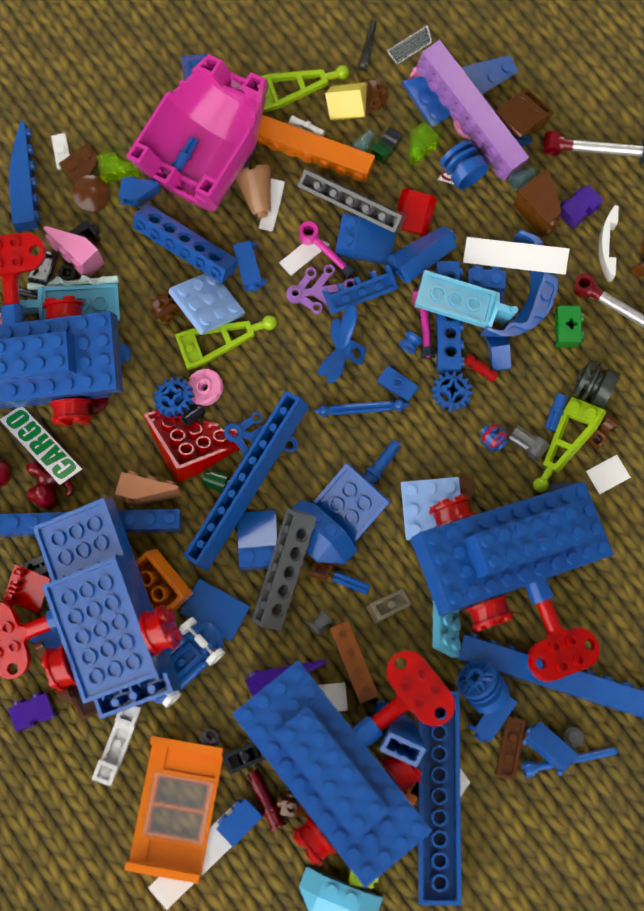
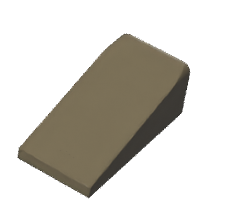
M402 588L369 604L367 610L373 622L377 624L412 606Z

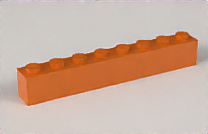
M262 115L257 140L258 145L268 146L273 151H282L290 157L301 158L306 163H315L323 169L334 170L339 175H348L356 181L367 182L375 164V155Z

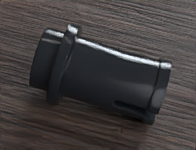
M194 405L191 411L181 416V420L188 427L196 420L202 419L206 411L203 406Z

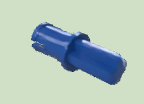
M190 137L184 148L179 150L180 153L171 166L182 172L185 164L192 158L191 154L199 141L194 137Z
M559 393L556 394L552 408H549L550 413L545 424L547 430H556L559 419L564 414L562 411L568 400L567 396Z

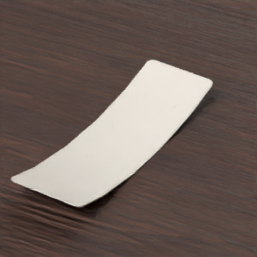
M271 179V212L268 213L267 217L261 218L259 229L273 231L283 193L284 181Z

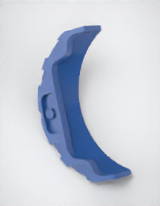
M519 230L513 239L516 243L543 245L542 240L538 236L523 230ZM529 270L530 291L522 311L514 320L500 329L495 330L486 326L480 336L511 337L525 333L538 325L553 306V299L556 297L558 289L556 273Z

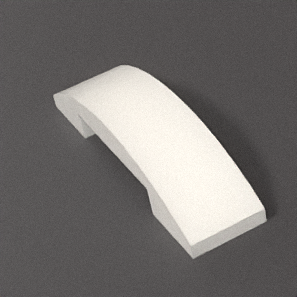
M616 205L604 222L598 244L600 266L608 282H612L616 275V258L609 257L610 230H614L618 224L619 206Z
M135 706L117 713L114 727L101 760L98 761L92 780L108 786L112 785L135 730L141 711L140 707Z

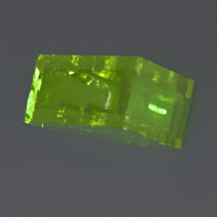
M104 152L101 155H97L100 175L105 183L122 180V177H139L138 168L132 162H125L119 159L116 152Z

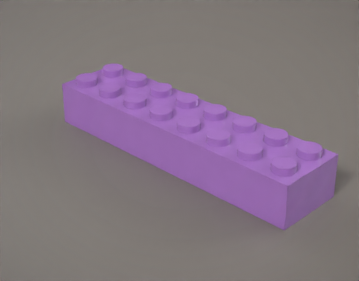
M438 40L424 50L416 66L419 75L427 80L429 88L436 92L441 104L449 109L451 117L459 122L463 133L469 135L474 147L481 151L485 161L494 168L495 175L504 182L522 168L529 159V156L443 43Z

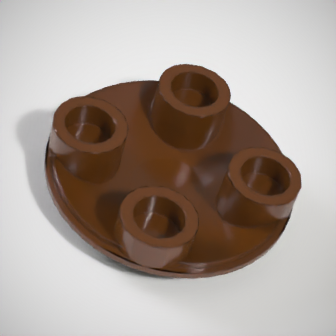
M363 80L360 83H367L365 113L376 112L386 104L389 95L388 89L382 81Z
M87 175L76 181L72 195L75 203L81 209L93 213L105 207L110 193L104 180L94 175Z

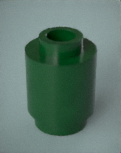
M213 469L211 471L207 470L203 477V485L219 492H223L230 481L229 474Z

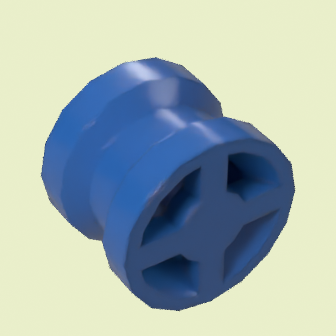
M407 331L404 340L399 342V346L404 351L415 354L416 347L421 345L422 339L415 333Z

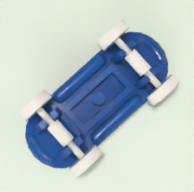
M193 617L181 625L179 629L182 633V640H180L179 646L176 649H167L181 689L151 700L152 702L162 703L168 708L182 695L180 692L208 665L212 666L225 654L222 650L224 646L223 633L216 625L209 622L197 623Z

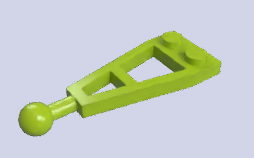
M340 65L336 71L325 73L324 69L261 76L268 82L263 113L280 109L327 86L328 80L335 78L340 80L347 79L350 74L348 67ZM320 78L319 81L305 87L303 79ZM296 80L299 91L278 100L272 82Z
M268 315L261 322L252 325L250 321L229 323L205 333L221 332L225 345L204 357L196 339V336L201 334L196 328L177 333L175 337L186 368L190 370L209 363L255 337V331L264 328L273 330L277 326V320L274 316ZM246 329L247 333L233 341L230 340L228 331Z
M575 397L570 399L563 411V416L559 420L543 465L546 470L541 477L533 482L535 491L543 493L548 489V480L553 471L559 473L596 431L606 415L604 409ZM569 418L588 425L573 444L561 440ZM558 447L567 450L556 463H552Z

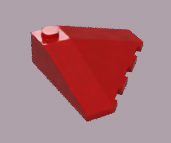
M159 410L143 414L161 455L177 483L196 476L239 450L236 442L228 441L225 438L224 429L218 428L219 424L204 420V424L193 422L187 427L183 424L180 413L177 418L173 415L168 418L165 414L162 415ZM231 429L230 434L232 436H236L237 431L235 429Z

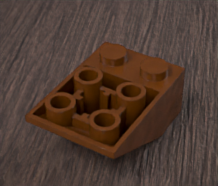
M529 89L519 92L495 111L504 125H507L517 137H523L542 130L554 114Z

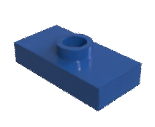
M389 366L386 367L377 380V383L407 403L419 388L418 385Z

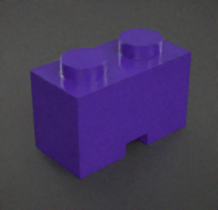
M587 185L584 189L581 187L574 193V197L570 200L567 198L560 204L562 212L560 217L574 229L584 221L583 217L586 215L590 216L597 211L604 200L590 185Z
M43 691L33 694L32 699L28 701L24 699L18 700L13 703V707L8 708L16 732H21L35 726V721L37 720L38 722H45L58 716L51 694H44Z

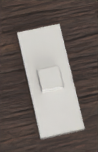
M65 133L51 136L58 170L61 169L59 163L70 156Z

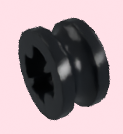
M63 265L59 269L61 279L65 281L76 280L77 273L71 265ZM66 271L71 274L70 277L65 276Z

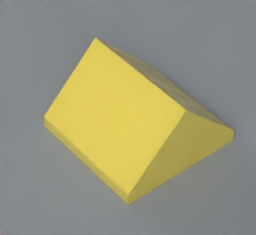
M366 82L330 87L325 93L330 120L365 117Z

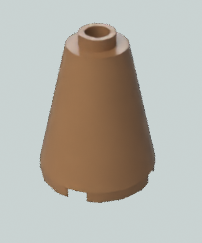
M263 164L255 165L253 169H249V167L243 168L236 178L237 184L253 216H257V218L267 217L268 213L271 212L270 167Z

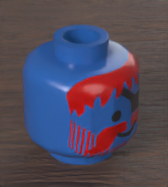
M487 424L480 432L482 434L480 442L491 452L496 450L499 452L508 443L507 432L498 424L491 426Z

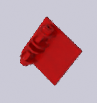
M15 564L3 599L12 607L13 604H16L39 614L45 598L42 586L50 583L51 578Z

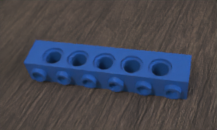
M150 204L145 205L134 214L132 228L218 282L223 283L234 274L238 259Z
M437 261V274L456 280L463 278V268H460L459 261ZM436 313L437 374H445L447 371L449 374H452L453 371L459 374L461 368H464V357H461V350H464V339H461L460 333L464 330V322L456 319L448 320L445 316ZM451 332L455 337L448 338L445 334ZM452 350L455 355L448 356L446 351Z

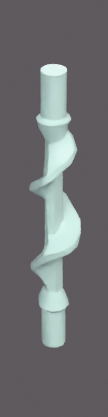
M82 275L79 280L65 281L56 276L55 279L48 282L47 286L28 283L27 288L28 290H38V287L119 283L120 280L118 275L102 276L99 278H89L86 275Z

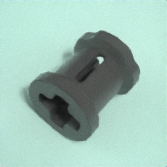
M321 610L320 615L308 625L315 633L321 636L322 632L334 622Z

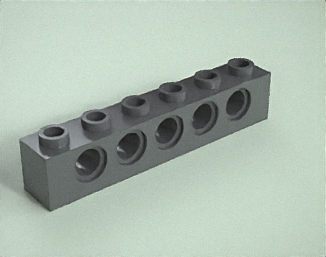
M304 169L298 183V187L394 233H400L407 218L406 214L313 170Z
M290 508L286 510L252 621L260 627L281 630L285 622L293 590L298 581L300 568L303 565L304 555L309 546L312 530L315 527L316 517L307 512Z

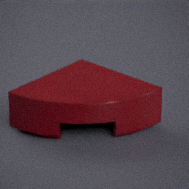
M109 397L91 399L93 415L102 412L106 408Z

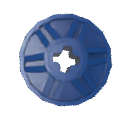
M465 140L454 146L440 161V166L447 175H452L451 180L459 190L468 188L476 183L489 169L488 163L481 155H477L478 150L470 140Z
M482 659L474 660L468 663L457 677L459 692L479 713H494L500 710L509 698L510 688L507 681L489 661Z

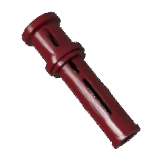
M256 769L247 774L246 776L263 809L262 815L266 817L270 826V833L285 826L287 823L282 820L278 811L279 807L271 799L259 770Z

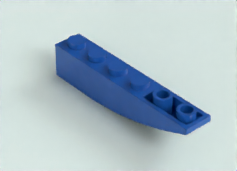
M25 121L20 122L15 137L9 172L12 224L17 231L39 228L38 221H41L40 212L36 206L39 204L37 193L35 194L37 180L36 177H33V171H36V167L31 155H34L33 145L30 144L32 131L30 127H27Z

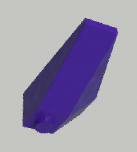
M326 660L302 663L301 665L310 674L326 665L327 662ZM291 666L268 669L261 672L257 669L247 675L248 679L245 682L252 697Z

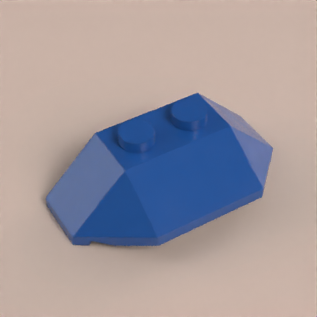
M300 500L292 508L307 512L316 517L315 527L312 530L309 546L306 549V553L316 562L345 564L358 551L346 531L317 505Z

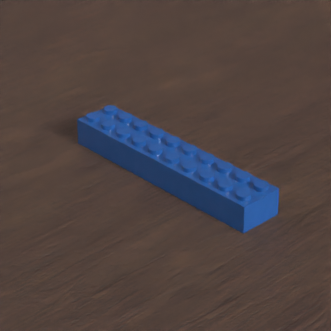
M450 691L454 698L455 709L453 716L448 722L440 726H428L417 719V729L426 747V751L417 766L421 772L419 778L422 781L420 784L417 782V812L432 830L428 836L417 844L419 905L461 906L459 691ZM438 707L434 713L437 719L442 720L446 717L444 708Z

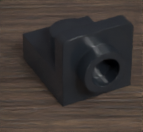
M88 220L69 231V233L83 236L86 239L92 234L97 242L100 241L99 229L95 224L91 225Z

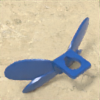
M354 305L347 307L341 321L335 318L331 322V336L336 350L323 361L318 369L319 376L327 374L326 380L328 383H334L341 376L345 365V358L358 365L363 363L366 348L350 340L357 322V308ZM352 349H359L360 356L358 359L354 357V354L351 352Z

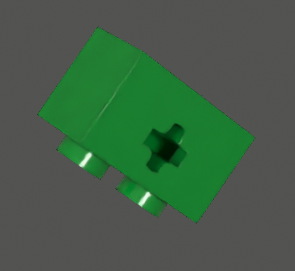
M557 306L555 310V347L578 348L581 342L584 341V330H581L584 313L581 312V306Z

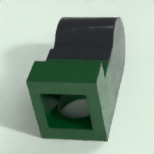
M390 127L378 143L374 144L371 154L375 155V159L385 165L400 144L403 135Z

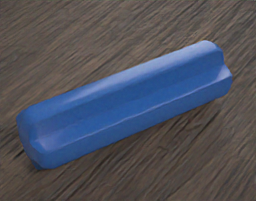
M338 571L333 576V581L365 595L369 592L370 585Z

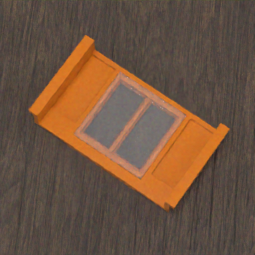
M151 736L150 744L152 746L130 858L126 862L124 871L198 884L203 871L223 762V748Z

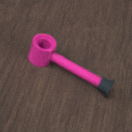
M306 221L302 223L299 229L301 243L304 245L315 244L342 270L341 272L346 276V279L351 278L357 271V268L346 264L318 238V227L314 222ZM310 231V232H312L313 234L310 235V236H307V235L304 234V232Z
M413 289V306L415 305L419 289ZM420 308L423 336L421 359H432L436 357V354L433 353V347H431L428 311Z

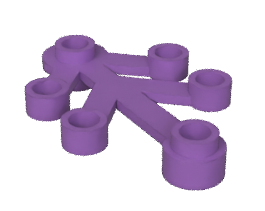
M326 265L324 273L314 286L305 289L310 280H314L317 275L314 268H307L301 282L288 288L286 292L288 301L293 304L302 303L313 314L319 315L322 312L321 303H313L307 297L314 296L327 305L322 290L327 288L329 293L339 292L337 284L323 286L335 274L334 266ZM332 269V272L327 273L326 270ZM312 271L314 272V275L309 276L308 272ZM354 279L345 280L342 283L344 288H349L347 286L349 283L355 285ZM296 291L299 295L293 296L292 293ZM319 306L320 310L315 311L313 308Z

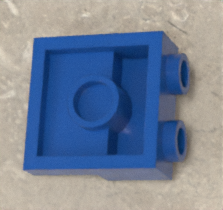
M479 265L469 268L467 283L500 293V303L504 304L506 271H502L501 267H492L491 270H486Z

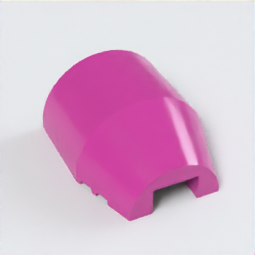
M208 54L192 69L193 73L185 81L181 79L179 81L180 85L172 93L168 91L126 157L147 176L159 182L161 186L175 195L205 210L216 211L256 148L268 91V82L265 78L250 72L247 79L236 75L228 69L223 60ZM190 137H194L199 143L191 154L192 158L185 164L182 172H179L171 165L180 153L179 150L184 148Z

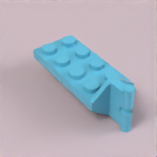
M427 270L423 272L414 307L482 328L486 326L491 328L494 321L506 325L518 312L516 306L500 303V293Z
M118 283L38 287V300H19L20 304L23 305L25 315L39 314V319L43 320L46 318V314L42 304L46 298L63 299L64 296H75V299L84 301L85 306L82 308V315L111 311L117 315L118 322L120 321Z
M433 601V648L451 658L459 657V650L461 648L459 631L461 629L459 621L460 610L439 616Z

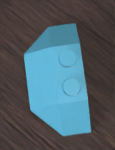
M306 866L299 885L308 911H379L383 897L357 886H350L347 882Z

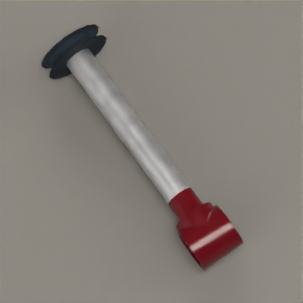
M548 131L544 134L543 153L549 156H556L563 153V150L635 156L640 157V165L644 163V139L642 146L565 139V136L558 131Z
M583 273L576 278L573 286V292L576 296L581 298H590L591 296L644 328V314L598 288V284L594 282L591 275ZM580 283L586 284L587 288L581 287Z

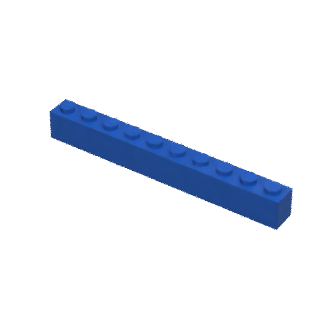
M285 391L183 557L204 570H209L310 407L300 397Z
M180 509L118 511L126 534L182 532V512ZM68 512L0 514V537L36 536L33 529L34 526Z
M472 633L462 637L459 657H456L457 660L467 663L474 660H486L501 674L644 719V688H641V690L635 689L633 684L627 682L619 684L614 682V678L604 675L600 678L595 676V672L586 669L583 672L579 671L555 681L545 682L532 674L527 660L529 651H526L524 654L518 652V648L507 645L505 648L499 646V642L487 639L486 642L480 640V636ZM537 658L536 665L539 669H542V661Z

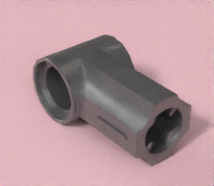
M519 425L508 439L523 449L525 454L535 461H539L550 446L546 440L539 436H533Z

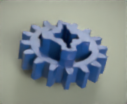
M447 371L445 377L439 375V381H434L433 384L436 387L431 389V392L435 393L432 395V399H437L435 405L441 404L442 411L446 407L448 408V413L452 409L458 412L459 407L465 409V403H470L471 399L469 397H472L473 392L469 390L472 389V385H467L469 379L463 380L462 373L456 376V371H453L452 375H449ZM450 381L447 385H442L443 383ZM453 386L454 395L451 398L450 389ZM463 398L461 401L454 403L455 400Z
M171 377L170 382L163 380L164 385H158L160 390L154 391L157 397L153 398V401L156 403L154 405L155 408L162 415L165 414L168 418L173 415L177 418L178 413L182 416L184 415L185 409L190 411L188 405L194 404L191 398L195 397L192 392L193 388L186 380L182 381L178 377L175 381Z

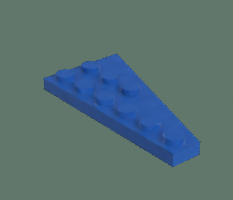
M510 55L461 67L481 95H484L519 71ZM417 77L402 82V85L430 128L451 116L449 109L441 104L439 96L429 88L428 82L424 77Z

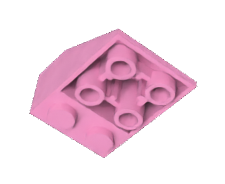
M47 226L43 227L46 232L45 237L50 242V246L55 251L59 250L62 253V257L68 263L72 262L75 270L80 275L85 274L90 278L105 264L99 250L85 237Z

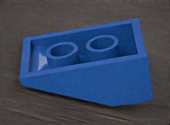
M343 214L336 245V255L338 257L389 265L386 257L393 252L396 233L360 216Z
M276 510L244 512L238 521V554L241 571L268 569L278 538Z

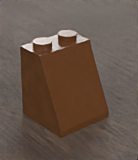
M548 169L520 188L513 204L540 237H543L545 234L550 235L556 230L555 226L559 223V217L562 213Z

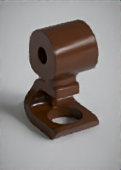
M608 412L603 418L605 420L604 423L587 440L597 450L609 438L607 433L612 428H617L621 424Z

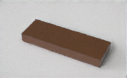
M508 716L505 720L494 776L515 781L527 720Z

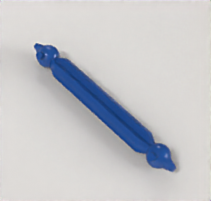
M397 399L395 402L339 404L330 407L322 404V406L314 410V413L326 417L328 414L343 415L386 412L394 409L401 412L409 406V403Z

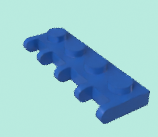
M390 265L384 267L386 274L378 277L374 270L370 271L372 279L361 283L359 277H355V285L347 289L344 288L342 283L337 284L339 292L330 295L327 288L323 289L322 293L331 315L347 309L350 305L356 306L399 289Z

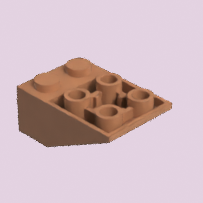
M128 471L127 473L121 472L115 495L121 502L143 506L181 497L183 493L176 486L177 483L165 480L164 483L158 481L156 477L147 475L144 478L140 477L139 473Z

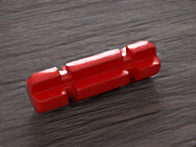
M468 354L464 359L465 365L468 367L472 366L471 369L483 377L486 376V379L490 382H494L497 378L498 373L493 369L492 371L489 370L490 367L479 360L476 361L475 357L471 354Z

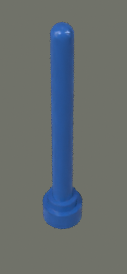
M610 747L578 754L573 764L613 756L618 753L616 747ZM529 760L522 762L525 778L534 777L535 774H538V771L554 768L547 761L535 763V761L531 762Z

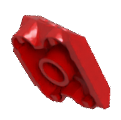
M409 188L402 189L396 210L406 214L407 218L401 231L423 237L426 236L435 211L437 198L434 195L424 194Z

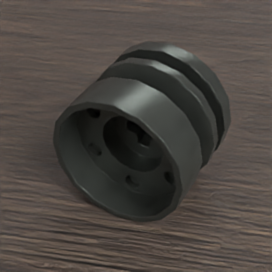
M590 359L588 364L582 368L575 382L573 395L578 397L581 390H583L584 393L581 399L585 400L589 394H592L591 404L603 409L621 373L608 368L604 374H601L602 364L599 363L596 369L593 370L595 361Z

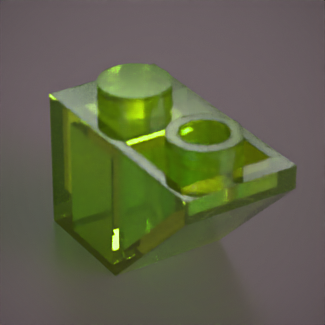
M424 121L410 133V166L420 163L426 153L434 151L438 146L439 135Z

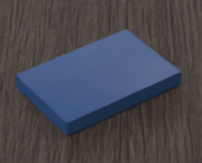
M199 579L192 590L194 594L187 599L180 614L189 619L193 617L197 623L209 622L216 625L223 633V637L232 642L250 606Z

